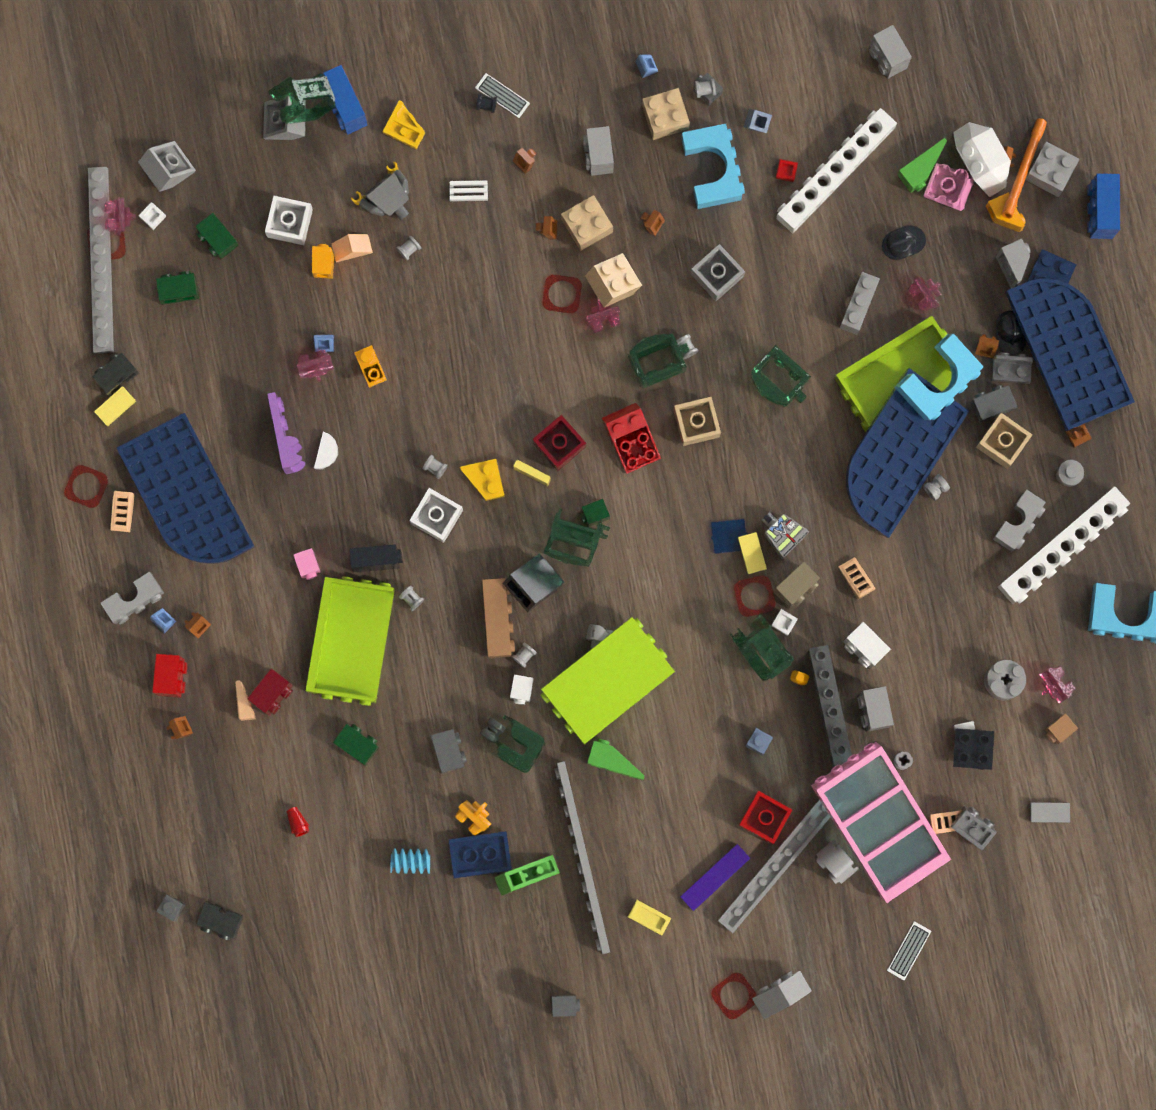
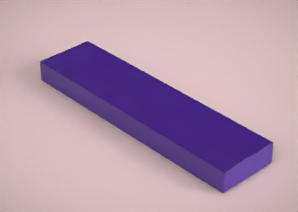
M737 844L680 896L681 899L694 911L738 871L750 857Z

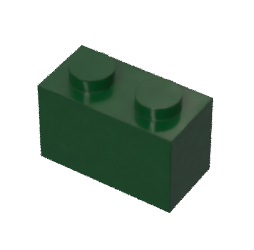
M214 213L195 226L198 231L196 235L202 242L206 241L209 244L208 250L214 257L218 255L222 259L239 246Z
M190 271L180 272L176 276L165 274L161 278L156 279L159 301L162 305L199 299L197 279L195 274Z
M346 724L333 743L366 766L379 749V746L376 745L378 741L370 735L365 737L360 734L362 730L356 725L352 724L349 726Z

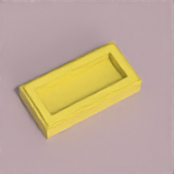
M122 386L94 412L109 426L133 405L136 400Z
M516 460L513 466L514 470L547 487L551 481L550 476L519 460Z
M757 532L738 537L747 573L751 574L766 570Z
M636 900L628 915V918L660 935H663L671 920L670 917Z

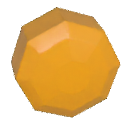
M794 670L791 673L790 680L798 685H806L809 675Z

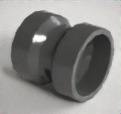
M490 717L487 727L483 728L480 734L496 744L499 740L498 736L505 731L506 727Z

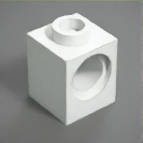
M514 675L510 699L514 700L513 703L525 705V702H530L533 678Z

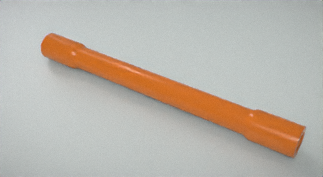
M1036 119L1026 152L1009 198L1006 200L1002 211V216L1005 218H1012L1015 212L1020 192L1047 125L1044 119Z

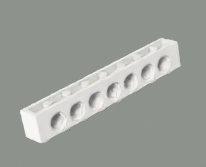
M881 108L877 112L873 111L867 117L868 121L864 125L860 124L855 129V135L852 138L847 137L841 144L842 148L839 151L835 150L828 157L829 161L826 165L822 163L815 172L817 174L813 178L808 177L803 183L804 187L800 191L796 190L790 196L791 201L787 205L783 203L778 208L776 219L792 234L895 129L897 122ZM876 127L878 133H871L869 128ZM863 140L866 145L863 147L858 146L856 141ZM850 153L853 159L847 160L843 154ZM836 166L840 169V172L834 173L830 168ZM818 180H825L827 185L820 186ZM812 193L815 198L807 199L805 194ZM799 206L802 211L795 213L792 207Z
M1116 487L1112 488L999 585V590L1012 604L1023 602L1028 597L1026 593L1029 590L1035 591L1042 585L1040 581L1043 578L1047 577L1049 579L1057 572L1055 570L1057 566L1061 565L1063 567L1071 560L1069 556L1072 553L1078 554L1085 548L1083 544L1086 541L1092 542L1100 535L1098 533L1100 529L1104 528L1106 530L1114 523L1112 519L1115 516L1120 518L1128 511L1126 507L1130 504L1129 501ZM1104 506L1111 507V515L1104 512ZM1090 518H1095L1097 520V527H1093L1090 525ZM1076 530L1083 532V539H1078L1075 536ZM1062 542L1069 545V551L1066 552L1061 549ZM1047 555L1054 556V564L1048 563L1046 559ZM1033 567H1038L1041 570L1040 576H1035L1032 573ZM1019 579L1026 581L1027 586L1025 589L1018 586Z

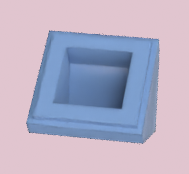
M639 55L635 62L642 78L658 72L651 55Z
M314 335L315 352H334V335Z
M163 608L150 617L151 622L164 634L176 622Z

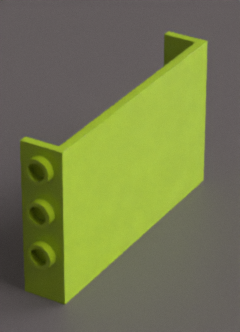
M933 316L836 374L834 379L841 388L840 393L844 400H848L852 405L850 408L853 414L861 419V426L865 432H867L907 368L913 370L941 391L945 390L949 385L952 376L950 365L934 348L947 335V332L939 327Z
M325 577L306 686L307 693L320 694L321 698L333 700V697L341 698L340 701L352 703V700L360 701L359 704L366 706L376 703L395 592L391 584L380 582L379 585H373L372 581L361 579L360 582H354L353 578L342 577L341 579Z
M629 617L624 624L545 687L540 688L543 692L540 694L546 703L550 702L554 706L552 709L554 714L559 719L562 717L565 720V728L570 734L574 732L583 744L587 743L675 672L666 661L667 655L661 648L657 649L654 643L656 641L649 633L645 634L641 629L644 626L638 618L633 619V617Z

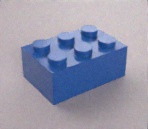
M342 65L322 73L321 88L325 97H329L327 99L333 114L337 113L335 116L341 131L345 129L348 135L368 126L365 113Z
M1096 174L1091 180L1090 185L1087 186V196H1090V203L1087 204V214H1090L1087 232L1090 233V239H1113L1120 230V174Z

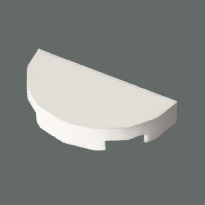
M323 432L314 469L329 467L338 456L336 441L328 433Z

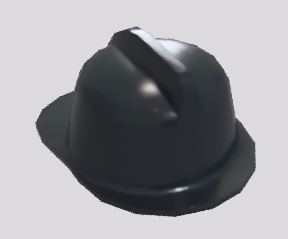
M904 226L891 231L884 237L882 249L888 258L901 260L922 251L926 244V237L924 232L917 226Z
M1009 310L1001 313L996 320L997 340H999L998 347L1004 353H1009L1010 355L1019 354L1024 350L1027 342L1013 311Z

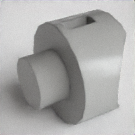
M1075 460L1063 462L1056 471L1058 482L1069 487L1077 485L1084 476L1082 465Z
M590 624L586 635V640L592 641L590 648L592 649L613 630H607L602 626Z

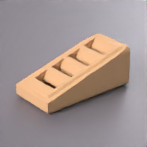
M114 491L111 531L130 532L135 498L133 493ZM119 498L128 499V502L119 501ZM118 506H126L128 508L127 510L118 509ZM117 514H127V518L117 517ZM116 521L126 522V526L116 525Z
M855 557L838 567L858 600L875 590L871 580ZM853 564L855 565L856 568L852 569L849 572H846V568L852 566ZM857 571L860 573L852 579L850 578L851 574ZM862 577L863 581L855 585L854 581ZM864 584L867 585L865 589L861 591L858 590V588L863 586Z
M238 680L235 682L238 718L241 721L256 719L251 703L247 699L248 695L245 687Z
M963 810L929 815L930 826L935 834L955 831L951 827L953 824L951 816L955 815L956 820ZM944 817L948 818L949 828L945 826ZM937 818H940L942 829H938Z

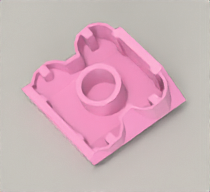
M937 163L924 197L961 211L964 209L971 188L974 185V179L964 169L954 170L948 165Z

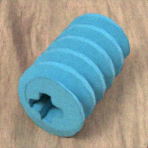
M394 848L391 854V873L393 868H395L396 873H400L401 868H403L404 873L407 874L409 868H411L412 873L415 874L418 868L420 874H423L426 868L428 874H430V855L427 849L424 850L422 855L419 849L416 850L415 854H413L412 849H409L407 854H405L404 849H401L400 854H397L396 848Z

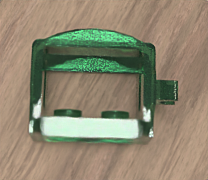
M319 73L313 78L302 80L288 77L268 91L275 101H283L289 96L292 104L281 109L282 112L279 113L282 122H285L286 125L318 120L335 107V96L327 76L323 73ZM323 98V101L313 108L305 109L303 100Z
M658 334L644 337L628 354L629 362L641 388H647L686 372L687 366L683 355L689 352V347L687 343L679 346L673 334ZM670 347L676 364L674 362L664 366V369L649 371L645 376L638 359Z
M776 345L751 371V379L760 395L772 403L787 407L794 399L802 403L807 397L802 392V389L808 384L811 376ZM773 358L775 359L774 363L781 369L784 367L794 381H800L788 395L762 373L763 369Z
M559 508L552 520L551 531L543 553L565 564L589 567L597 549L599 538L607 539L608 535H605L603 531H609L610 527L602 525V520H599L595 529L560 519L562 509ZM557 540L588 549L589 552L587 559H583L550 548L553 541Z
M760 614L751 623V627L754 630L752 633L745 636L737 628L739 632L734 636L730 634V636L755 673L762 681H767L770 678L773 679L792 665L791 662H793L794 657L781 643L771 629V625ZM751 644H753V645L755 646V648H756L757 651L760 653V655H761L762 658L765 660V662H766L767 665L770 667V669L764 664V662H763L762 659L759 657V655H758L757 652L754 650V648L752 647Z
M504 715L503 719L513 726L511 730L513 739L526 747L527 750L521 755L496 740L495 745L498 747L496 755L499 759L517 770L527 773L545 746L544 738L515 719Z

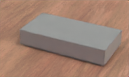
M1030 803V822L1070 823V803Z

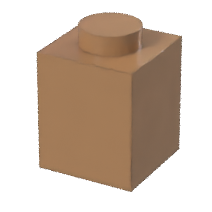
M1063 714L1048 726L1045 731L1047 732V738L1052 743L1060 744L1078 728L1067 714Z

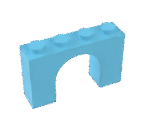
M726 124L683 132L681 140L685 156L701 152H713L719 155L726 165V173L720 180L694 186L693 193L697 209L740 201L745 191L743 183H739L738 176H741L739 165H735L734 161L736 150L735 147H731L730 140H732L731 129H727Z
M947 334L934 347L951 368V381L945 390L939 393L930 391L913 373L907 374L895 386V389L924 420H935L941 414L940 410L944 406H949L954 401L953 397L957 393H962L968 387L966 384L970 380H975L981 374L980 370L983 368V365L954 334Z
M1101 583L1093 585L1088 631H1093L1094 635L1100 636L1109 633L1114 638L1130 636L1131 640L1143 641V638L1151 639V643H1156V591L1150 593L1148 615L1145 621L1139 626H1128L1120 622L1114 612L1116 586Z

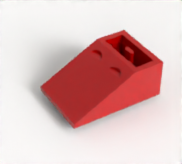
M637 403L601 418L626 474L661 459L643 412Z

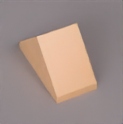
M348 234L332 243L336 262L373 253L368 234Z

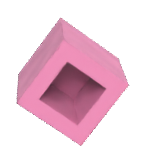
M312 548L294 554L302 579L310 580L317 577L318 573H321Z

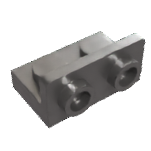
M998 353L993 358L992 381L1030 384L1033 358L1027 354L1010 356L1009 353Z
M964 805L962 807L963 811L951 827L979 849L983 850L997 833L994 828L995 824L988 818L983 820L979 817L980 813L973 807L967 808Z

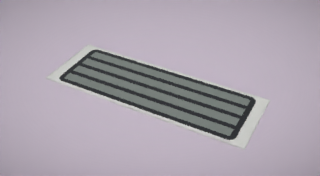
M487 73L475 87L490 98L497 97V103L518 118L521 117L530 104Z
M914 921L887 971L905 980L931 930Z

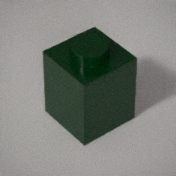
M603 499L582 506V512L579 513L583 524L587 523L588 527L610 519Z

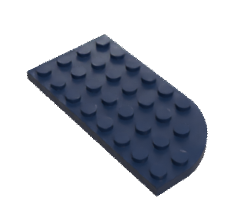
M1046 278L1031 280L1005 292L1065 431L1135 402L1096 312L1085 295L1065 282Z
M910 368L905 370L898 381L899 383L907 374L913 373L930 391L934 393L942 392ZM894 388L851 455L846 471V488L850 503L859 518L884 537L889 538L968 414L969 410L955 400L949 406H944L940 410L941 414L935 420H924Z
M185 413L117 447L163 539L176 553L194 562L217 564L229 561L255 547Z

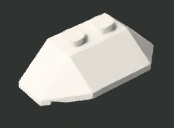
M969 122L953 132L956 149L974 181L982 190L991 197L1006 188L1010 159L994 130Z

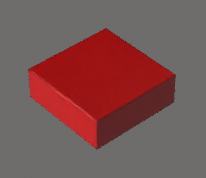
M779 159L775 179L794 182L798 163Z

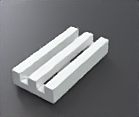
M450 181V201H488V182ZM484 186V188H456V189H454V187ZM454 193H484V195L454 196Z

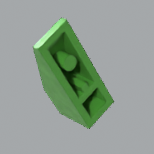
M945 138L899 170L897 176L910 193L914 190L918 192L926 186L925 182L947 142Z
M599 739L598 742L594 741L588 765L644 780V775L613 746H610L609 741Z
M553 855L503 873L495 877V881L502 896L560 872Z

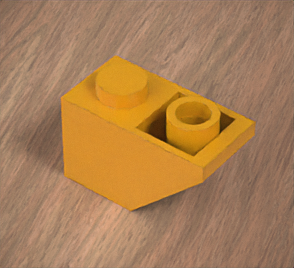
M1009 192L988 201L986 208L993 223L1017 232L1023 230L1026 223L1022 213L1019 214L1017 208L1012 218L1009 219L1002 216L1006 200L1010 195Z
M326 244L312 246V274L315 278L333 279L335 256L332 248Z
M372 345L354 352L369 388L387 380Z

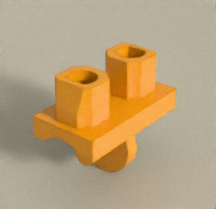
M466 800L458 807L459 810L455 817L462 823L469 817L474 823L468 829L474 836L481 831H485L491 825L486 819L489 815L485 810L488 805L486 802L480 805L477 801L471 804Z

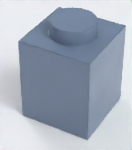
M749 109L744 127L767 133L772 115Z
M756 728L745 747L762 756L773 737Z

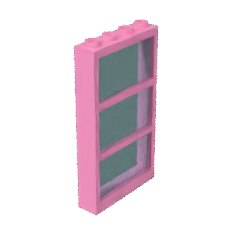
M875 742L866 745L859 754L851 755L844 764L832 768L831 772L826 776L817 778L811 786L876 891L888 903L950 861L951 858L884 749Z

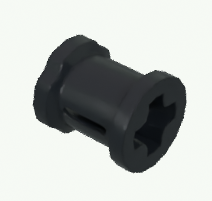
M478 94L476 110L483 109L495 113L497 97L490 98Z

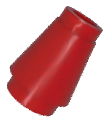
M297 807L286 811L291 833L295 837L303 836L310 831L308 828L309 824Z

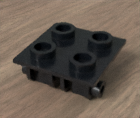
M955 728L953 767L992 770L994 731Z

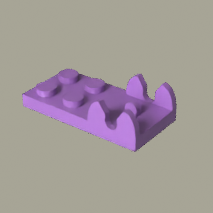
M275 392L269 393L268 399L282 468L286 474L298 472L305 466V462L301 461L302 456L296 454L302 449V446L298 444L297 438L286 436L285 431L288 430V424L285 416H282V412H285L281 397H277Z

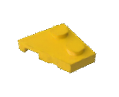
M399 100L383 130V134L417 150L425 135V131L416 122L403 102Z
M496 459L460 467L461 471L486 501L505 497Z

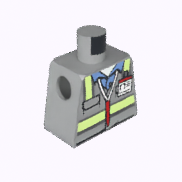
M769 512L762 519L769 527L764 536L781 559L809 533L806 528L785 514L777 520Z

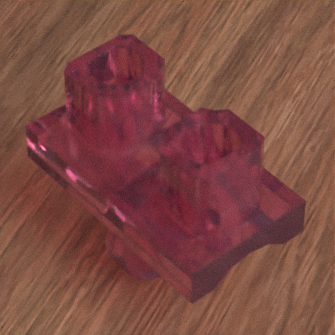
M118 197L115 201H107L105 203V213H114V219L105 220V230L112 231L114 235L120 236L121 232L125 231V227L131 226L130 221L136 220V215L130 213L129 207L124 208V198Z
M922 277L914 279L915 283L908 290L913 297L921 292L925 296L923 300L917 303L920 309L925 312L931 308L936 309L940 305L932 292H934L936 297H939L941 293L938 288L942 284L940 282L934 284L933 280L929 279L927 283L930 288H928Z
M596 300L597 306L591 308V312L595 314L586 316L587 326L590 325L594 333L604 329L601 321L607 319L611 328L620 325L619 306L610 308L609 305L604 308L600 300Z
M326 350L317 351V358L310 360L309 355L306 354L299 356L297 367L301 378L308 377L310 379L316 377L317 382H320L321 375H325L327 371L334 369L331 357L327 354Z
M1061 666L1051 667L1040 674L1044 680L1042 684L1045 687V690L1041 693L1043 696L1049 693L1051 698H1056L1058 703L1071 697V693L1075 690L1072 682L1068 681L1064 684L1060 677L1065 675Z

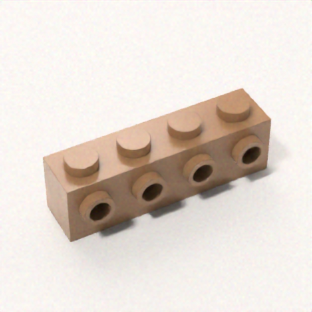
M506 578L482 580L488 658L512 657L511 652H515L514 640H510V633L514 632L513 621H509L508 614L512 613L511 602H507V595L511 593L502 584Z

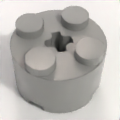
M1002 660L995 663L986 671L984 676V686L993 698L1002 701L1018 696L1026 684V675L1023 667L1011 660ZM1005 676L1006 679L1009 680V682L1006 684H1004V681L1001 680V678Z
M833 839L816 854L818 856L816 861L823 869L827 867L830 871L828 875L835 884L838 882L842 884L859 868L857 865L854 868L852 867V864H854L852 859L840 845L834 846L836 841Z

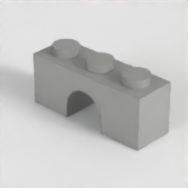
M864 272L861 273L840 329L855 335L858 334L880 278Z
M1024 491L1014 506V509L1022 515L1021 525L1014 526L1005 521L993 540L1011 552L1015 548L1019 550L1025 541L1022 539L1025 533L1029 534L1034 528L1035 524L1033 521L1035 518H1040L1044 513L1045 508L1043 506L1046 502L1030 491Z
M151 572L146 573L133 582L138 590L134 600L130 602L123 601L121 596L115 593L101 602V605L114 624H123L129 619L128 616L134 612L135 614L142 612L145 609V605L150 602L153 604L162 598L161 595L164 592Z

